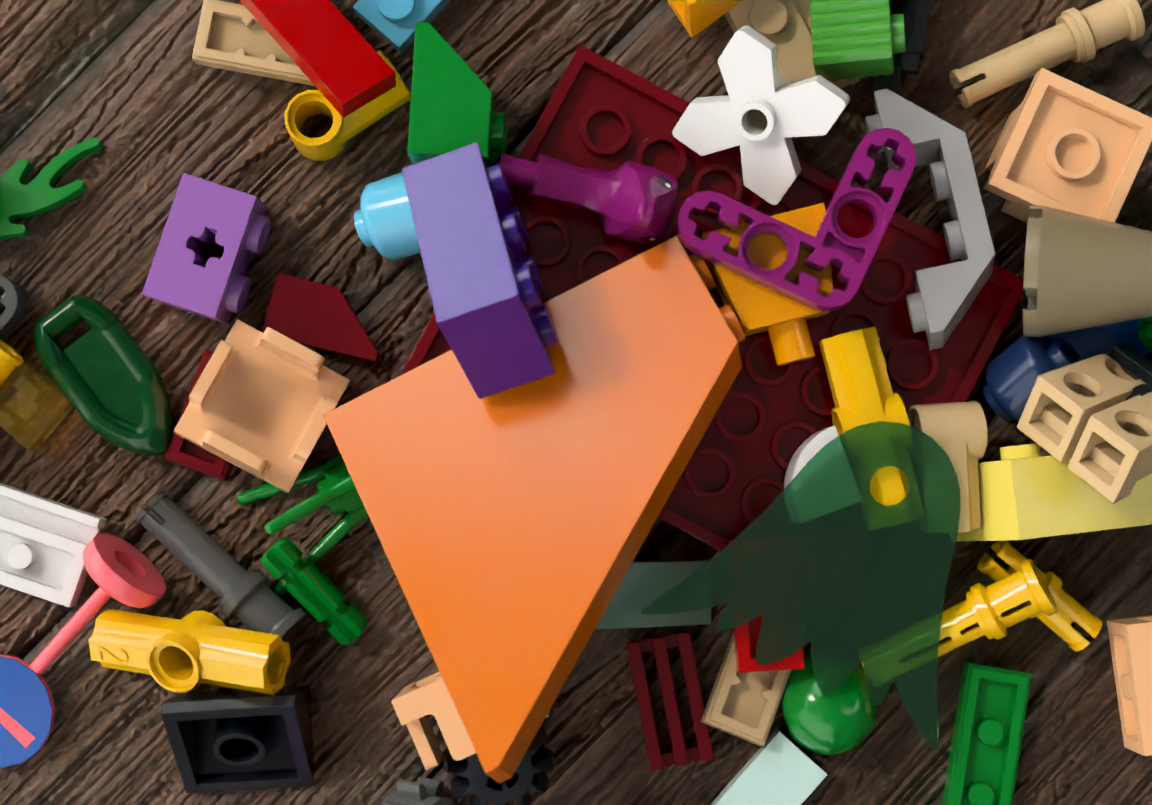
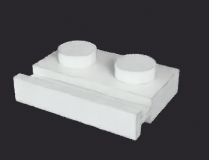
M0 483V584L69 608L77 606L88 574L83 562V551L93 537L100 533L101 528H104L107 519Z

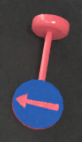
M97 533L83 551V562L90 577L99 587L30 665L18 657L0 654V768L23 763L45 745L53 731L56 708L50 686L41 675L112 597L127 606L138 609L153 606L166 591L164 578L157 567L142 552L125 540L109 533Z

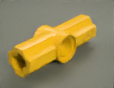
M876 327L858 329L819 341L835 403V408H832L833 426L836 427L863 499L860 503L867 530L890 527L925 517L908 452L912 447L909 419L899 394L892 391Z
M107 609L96 618L93 634L88 641L91 661L100 662L101 666L106 668L152 675L154 680L164 689L175 693H186L198 683L275 695L284 686L286 672L291 663L289 642L282 641L280 635L226 627L221 619L204 610L193 611L179 620Z

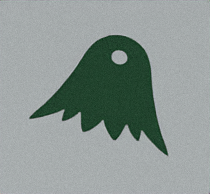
M879 421L859 425L845 431L815 454L766 510L726 548L682 583L649 604L641 613L650 615L674 614L708 608L726 602L727 605L715 627L718 631L739 627L761 614L763 618L756 646V663L758 665L772 664L782 660L811 642V659L816 683L824 696H828L863 662L867 688L874 703L881 705L891 683L894 681L899 695L916 727L934 750H938L936 702L938 646L946 585L961 511L960 487L956 471L947 453L933 438L909 425ZM886 466H894L901 469L906 474L909 482V489L905 498L901 502L890 506L878 503L870 493L872 476L876 471Z

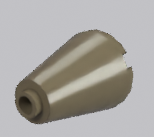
M1030 206L1024 264L1023 289H1026V298H1028V309H1023L1024 337H1042L1152 317V231L1047 206Z

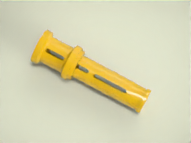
M1031 559L1021 562L1020 571L986 587L981 583H977L970 587V591L966 592V600L868 647L860 648L858 650L859 658L871 682L876 687H879L884 682L932 661L984 635L990 640L993 638L999 640L1007 636V628L1041 612L1047 616L1057 613L1058 609L1053 596Z

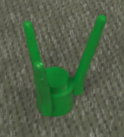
M340 454L335 455L321 465L300 471L291 489L323 479L316 484L319 492L285 511L282 515L265 525V532L272 535L325 505H328L335 517L347 511L348 514L302 559L305 563L311 560L315 566L358 523L369 517ZM266 483L240 493L237 496V502L245 505L284 491ZM284 579L274 590L279 597L288 593L284 588L286 585Z

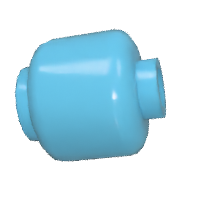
M402 172L366 185L361 195V210L354 213L356 231L362 243L367 247L374 246L383 257L391 261L420 253Z

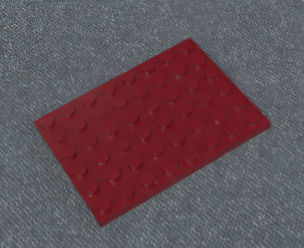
M581 45L577 48L518 157L536 162L538 155L542 154L578 167L603 171L616 170L627 161H632L653 167L676 178L677 200L674 215L665 236L659 244L677 236L676 222L680 208L687 198L697 192L713 191L721 193L768 216H773L824 203L827 210L839 184V181L799 161L802 171L777 205H771L744 186L740 145L700 156L673 136L672 131L690 104L689 102ZM508 182L513 202L506 204V207L509 209L518 205L525 220L531 243L526 244L527 252L522 254L523 257L532 254L535 259L545 292L540 293L542 304L656 246L605 234L603 222L598 215L570 203L528 196V187ZM849 203L839 209L837 216L838 225L846 235L853 238H862L872 232L874 220L867 207L859 203ZM707 207L702 216L691 213L688 219L693 220L697 224L694 235L701 238L702 233L722 229L723 227L717 224L719 212ZM894 212L862 283L853 298L846 305L831 311L825 316L806 321L815 353L814 357L777 366L768 331L745 336L746 339L738 343L742 368L658 518L728 556V540L861 532L866 593L902 524L867 530L860 502L803 523H792L785 504L784 477L794 452L811 435L833 426L832 408H835V403L819 341L858 329L876 327L892 391L899 394L906 412H908L909 407L912 405L966 402L1025 291L1023 289L1024 279L994 264L992 275L942 348L930 350L926 332H913L906 295L916 293V271L959 262L962 259L950 260L943 236ZM738 219V224L745 223ZM683 246L688 256L694 254ZM831 264L833 290L840 289L844 291L845 284L837 280L839 268ZM716 286L708 290L718 309L723 307L724 303ZM435 312L400 376L452 350L437 324ZM910 457L918 487L917 464H915ZM862 599L817 601L816 603L851 621Z

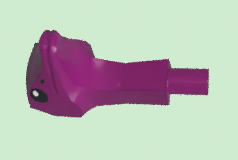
M500 153L496 165H501L507 182L529 188L528 196L570 203L598 215L603 222L605 234L657 246L665 236L674 215L677 200V179L650 166L627 161L616 170L603 171L578 167L542 154L538 155L536 162L503 153Z

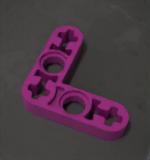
M881 128L867 134L853 152L814 237L728 196L713 191L697 192L687 198L678 214L676 222L677 236L685 248L702 258L814 310L822 312L835 311L846 305L853 298L862 283L914 171L916 163L915 147L910 139L899 130ZM883 146L889 147L894 151L891 161L900 166V169L890 168L880 180L875 193L868 189L852 187L850 185L852 179L862 187L869 180L875 167V161L867 156V151L877 154ZM876 193H878V194H887V195H888L887 202H885V201H884L880 196H878ZM849 203H859L867 207L873 215L874 225L872 232L862 238H853L846 235L838 225L837 216L839 209ZM707 207L713 208L719 212L717 224L732 232H735L738 219L750 224L738 242L736 256L724 251L731 238L713 231L706 240L694 235L697 224L693 220L688 219L690 214L702 216ZM762 234H770L779 238L785 246L786 257L784 263L776 269L770 270L756 266L749 257L748 251L749 244L753 238ZM799 247L811 253L802 265L821 272L828 264L838 267L837 280L845 284L844 291L834 289L827 297L822 296L816 292L819 287V281L802 271L796 278V285L785 280L784 277L797 262Z

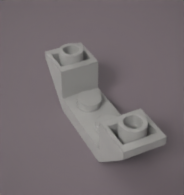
M889 89L874 91L875 115L865 117L867 134L875 129L891 128L899 130L910 139L915 147V167L929 164L936 201L948 199L953 221L943 223V229L950 260L962 259L959 262L916 271V293L906 295L913 332L925 331L929 349H938L945 345L992 275L995 259L994 246L966 133ZM883 146L878 153L884 152L888 170L890 168L899 170L900 166L891 161L894 151L889 147Z

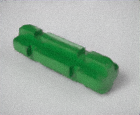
M282 537L277 540L263 554L261 558L262 565L276 580L282 577L286 581L284 588L319 623L324 620L328 623L326 630L341 645L346 646L356 640L367 627L368 621L366 616L353 603L346 605L343 602L345 595L311 560L305 563L301 559L303 552L289 538Z

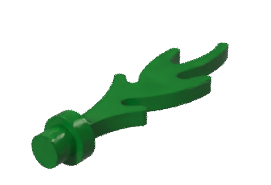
M98 138L85 140L64 151L50 161L29 184L24 185V181L33 166L25 158L19 160L1 177L0 241L29 236V229L22 224H14L16 219L29 218L56 209L72 201L87 190L86 184L80 179L59 188H54V184L73 164L103 148V144Z

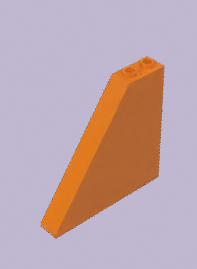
M677 236L539 305H547L559 338L558 344L548 347L555 374L478 399L453 351L450 350L323 415L485 773L499 784L512 778L742 368L738 343L746 339L743 329L728 304L718 309L708 291L715 287V283L705 261L696 254L688 256Z

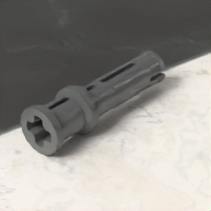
M164 491L156 494L146 503L152 508L150 511L142 508L136 515L135 521L140 526L148 530L221 599L219 607L222 609L221 613L228 620L237 618L249 630L277 634L281 636L282 641H288L306 620L308 614L301 607L293 610L267 585L269 578L262 571L257 572L253 569L248 572L169 499V495Z

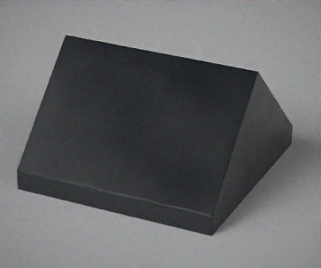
M310 685L282 687L275 695L239 689L187 692L162 703L161 717L186 793L314 786Z

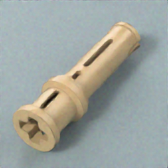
M1102 0L1080 11L1074 7L1061 12V15L1057 17L1055 26L967 66L950 71L949 78L952 89L955 91L978 81L963 88V93L957 95L960 104L964 108L973 106V103L1034 76L1041 68L1048 70L1069 59L1074 63L1091 61L1095 58L1096 51L1123 38L1134 41L1143 37L1145 34V21L1142 10L1137 0Z

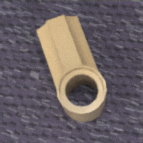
M970 401L910 406L907 416L912 434V447L908 451L912 461L917 464L918 490L925 517L920 518V530L927 533H961L981 529L978 460L983 458L986 452L987 424L984 410L980 403Z

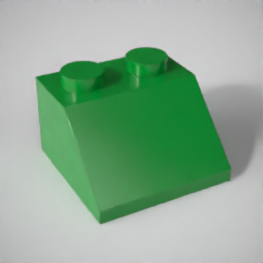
M416 22L408 137V155L412 163L416 164L478 142L488 166H494L500 153L508 154V127H506L505 112L495 111L490 89L429 22Z

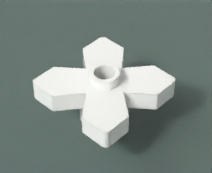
M745 25L735 32L717 60L728 95L696 97L688 105L674 127L672 134L677 140L700 156L740 145L744 186L771 205H777L802 171L791 137L826 135L849 103L850 97L821 75L795 83L779 75L777 45L750 26ZM758 110L761 111V112H763L764 115L766 116V118L763 117V116L758 112Z

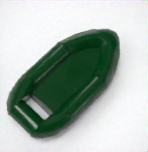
M85 295L70 296L42 319H39L34 335L36 350L42 364L85 423L107 441L129 452L148 456L164 454L168 450L172 439L173 418L169 396L159 371L121 320L102 303ZM85 319L93 328L65 348L58 338Z

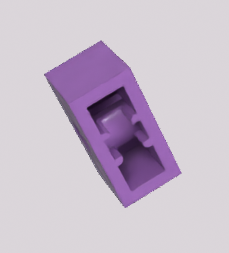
M183 173L142 295L159 303L228 325L232 312L239 314L248 298L251 279L246 277L245 273L252 253L260 254L267 242L271 228V218L265 216L268 207L257 196ZM217 243L224 248V253L220 259L210 257L209 260H206L200 256L204 245L214 247Z

